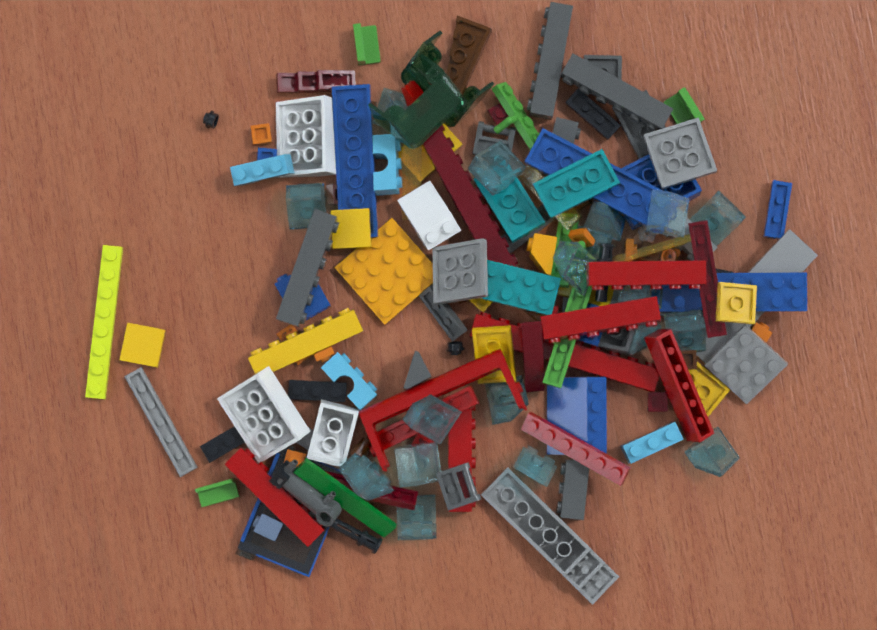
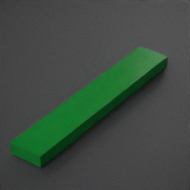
M306 458L294 469V474L326 496L331 491H334L336 496L333 500L338 502L341 508L383 538L396 528L397 523Z

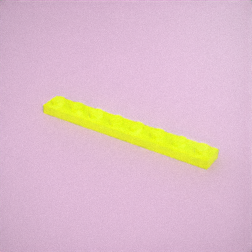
M103 245L85 395L87 398L106 399L123 247Z

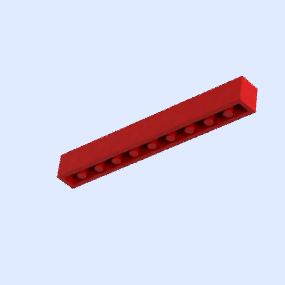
M481 312L480 315L476 314L472 328L511 325L513 350L523 353L522 324L517 323V326L509 324L510 320L500 317L498 320L491 318L492 315ZM472 329L469 336L470 338H473ZM542 330L544 360L549 361L554 344L545 342ZM576 340L568 367L599 377H606V379L642 390L655 392L659 378L655 364L646 362L644 365L638 363L639 359L629 356L627 359L620 357L619 353L609 351V354L601 352L602 348L593 345L590 348L584 347L583 342Z

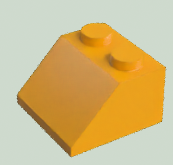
M534 233L532 238L529 237L526 251H529V257L540 273L551 276L557 237Z

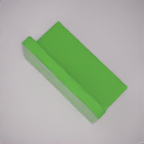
M361 23L353 24L358 66L380 63L376 26L361 27Z
M685 87L664 101V104L673 108L670 115L676 124L698 117L700 123L705 120Z
M235 478L195 489V492H198L201 507L240 497Z

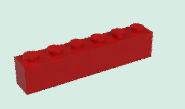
M706 260L587 262V287L592 286V290H604V286H611V290H623V286H631V290L643 289L642 286H650V289H662V286H670V289H681V285H689V289H701V285L706 284Z
M657 296L540 316L544 340L549 342V344L560 343V339L568 338V341L578 340L583 335H588L589 338L596 337L601 332L614 334L619 332L618 329L624 328L627 331L638 329V326L641 325L654 327L658 325L657 323L661 322Z
M658 329L645 336V342L686 440L702 442L715 434L672 329Z
M475 406L448 419V469L469 462L471 476L472 469H476V458L472 457V449H476V439L472 438V430L476 428L475 418H472V411H475ZM462 471L457 472L464 498H468L470 495ZM472 477L476 488V477ZM476 501L448 512H472V508H476Z
M240 448L224 465L309 547L324 531L323 525L317 521L316 517L313 519L308 514L310 510L302 503L299 505L294 500L295 497L288 491H285L282 487L278 489L269 482L272 478L267 473L269 469L262 462L258 464L253 459L255 455L248 448L245 450Z

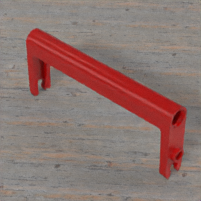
M501 348L359 411L360 418L372 444L370 451L373 457H377L383 471L387 472V467H390V464L376 430L377 424L492 373L502 371L518 408L527 410L521 393L524 392L519 381L515 382Z

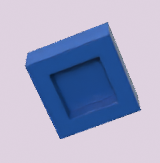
M258 147L257 161L277 156V149Z

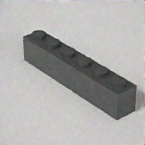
M551 2L550 6L545 8L544 18L547 19L546 26L542 25L540 36L544 38L543 44H539L537 55H540V60L535 62L534 73L537 76L536 81L532 80L530 92L534 93L533 98L528 100L527 110H530L529 116L548 120L553 118L573 10L572 5Z
M573 53L560 76L563 78L562 81L570 86L576 85L582 93L594 95L600 103L612 105L615 111L630 115L629 118L637 123L643 122L651 131L663 129L673 111V108Z
M314 209L276 316L277 320L296 327H300V324L304 325L307 318V313H305L307 305L311 306L314 295H311L313 287L317 288L320 277H318L319 270L324 269L327 261L324 258L326 251L330 252L333 241L330 239L339 227L337 216Z

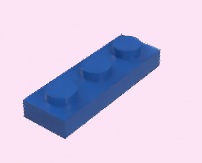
M772 181L763 237L780 239L784 235L792 183Z

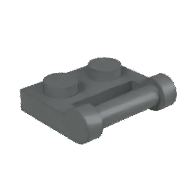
M479 121L472 155L510 161L516 128H505L499 133L500 135L508 136V141L482 136V131L497 134L494 131L495 126Z
M469 462L436 473L448 511L481 500L469 468H471ZM462 471L470 495L468 498H464L457 472Z

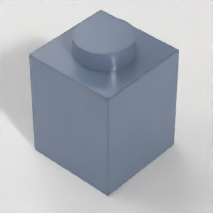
M262 513L261 517L257 515L252 526L255 527L254 532L276 541L284 523Z

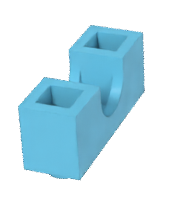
M396 134L372 135L373 155L376 159L388 160L386 169L380 172H373L374 192L377 196L400 194L399 188H402V177L399 176V170L402 169V160L398 157V151L402 150L401 140H398Z
M283 154L230 167L234 186H242L268 178L295 173L291 154Z
M337 352L321 368L333 382H336L343 376L353 379L354 389L347 397L359 410H362L377 396L375 393L377 388L370 381L366 383L362 379L364 374L357 367L353 369L349 365L351 360L345 353L340 355Z
M671 422L620 447L628 464H632L683 440V437L676 422Z

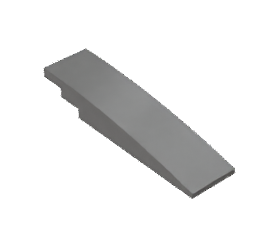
M789 229L747 273L803 272L818 255ZM756 312L755 321H756L764 312ZM703 319L682 342L690 350H696V356L706 363L744 324L725 322L727 335L707 338L705 321Z
M508 467L481 494L592 605L619 578Z

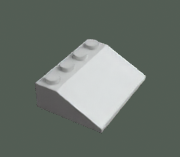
M322 95L276 102L277 156L291 154L295 172L279 178L336 175L332 98Z
M269 366L217 398L244 442L255 455L258 463L299 441L310 432V429Z

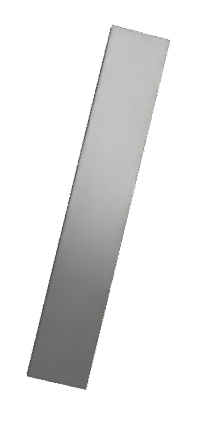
M140 367L124 376L179 476L182 477L198 468L143 368Z

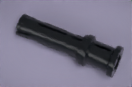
M599 242L600 252L596 262H614L612 256L613 248H615L616 244ZM604 286V290H596L595 301L607 302L608 286Z
M336 519L329 526L333 530L356 541L358 546L370 549L373 554L378 551L383 540L368 534L367 530L360 531L339 519Z

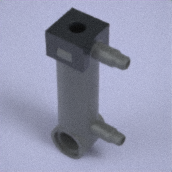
M286 460L269 482L278 489L283 487L316 515V519L321 525L331 526L342 512L340 504L333 500L336 493L331 491L324 497L314 487L293 473L298 464L297 460H292V462Z

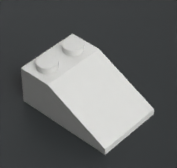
M431 181L426 182L397 200L427 250L432 249L461 231Z
M321 399L307 459L344 468L359 409Z

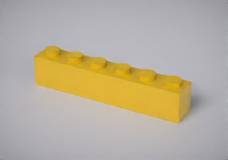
M349 307L338 312L339 316L335 318L328 316L322 319V323L314 326L313 323L304 327V332L297 334L295 331L286 335V340L282 342L275 340L269 343V348L262 350L260 347L251 351V356L248 359L255 374L268 366L274 372L362 332L363 328L354 309L349 310Z

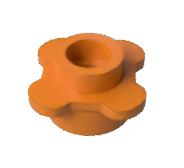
M664 246L660 261H677L681 251Z

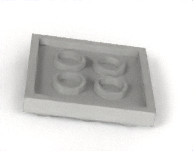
M699 117L643 135L661 190L717 173V168Z
M481 238L432 248L434 304L439 305L488 297L487 240Z
M744 324L704 366L743 402L748 404L788 363L752 329Z

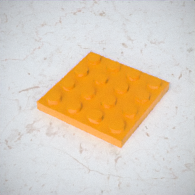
M393 218L378 229V237L371 238L372 247L356 248L334 267L384 325L433 284V263Z

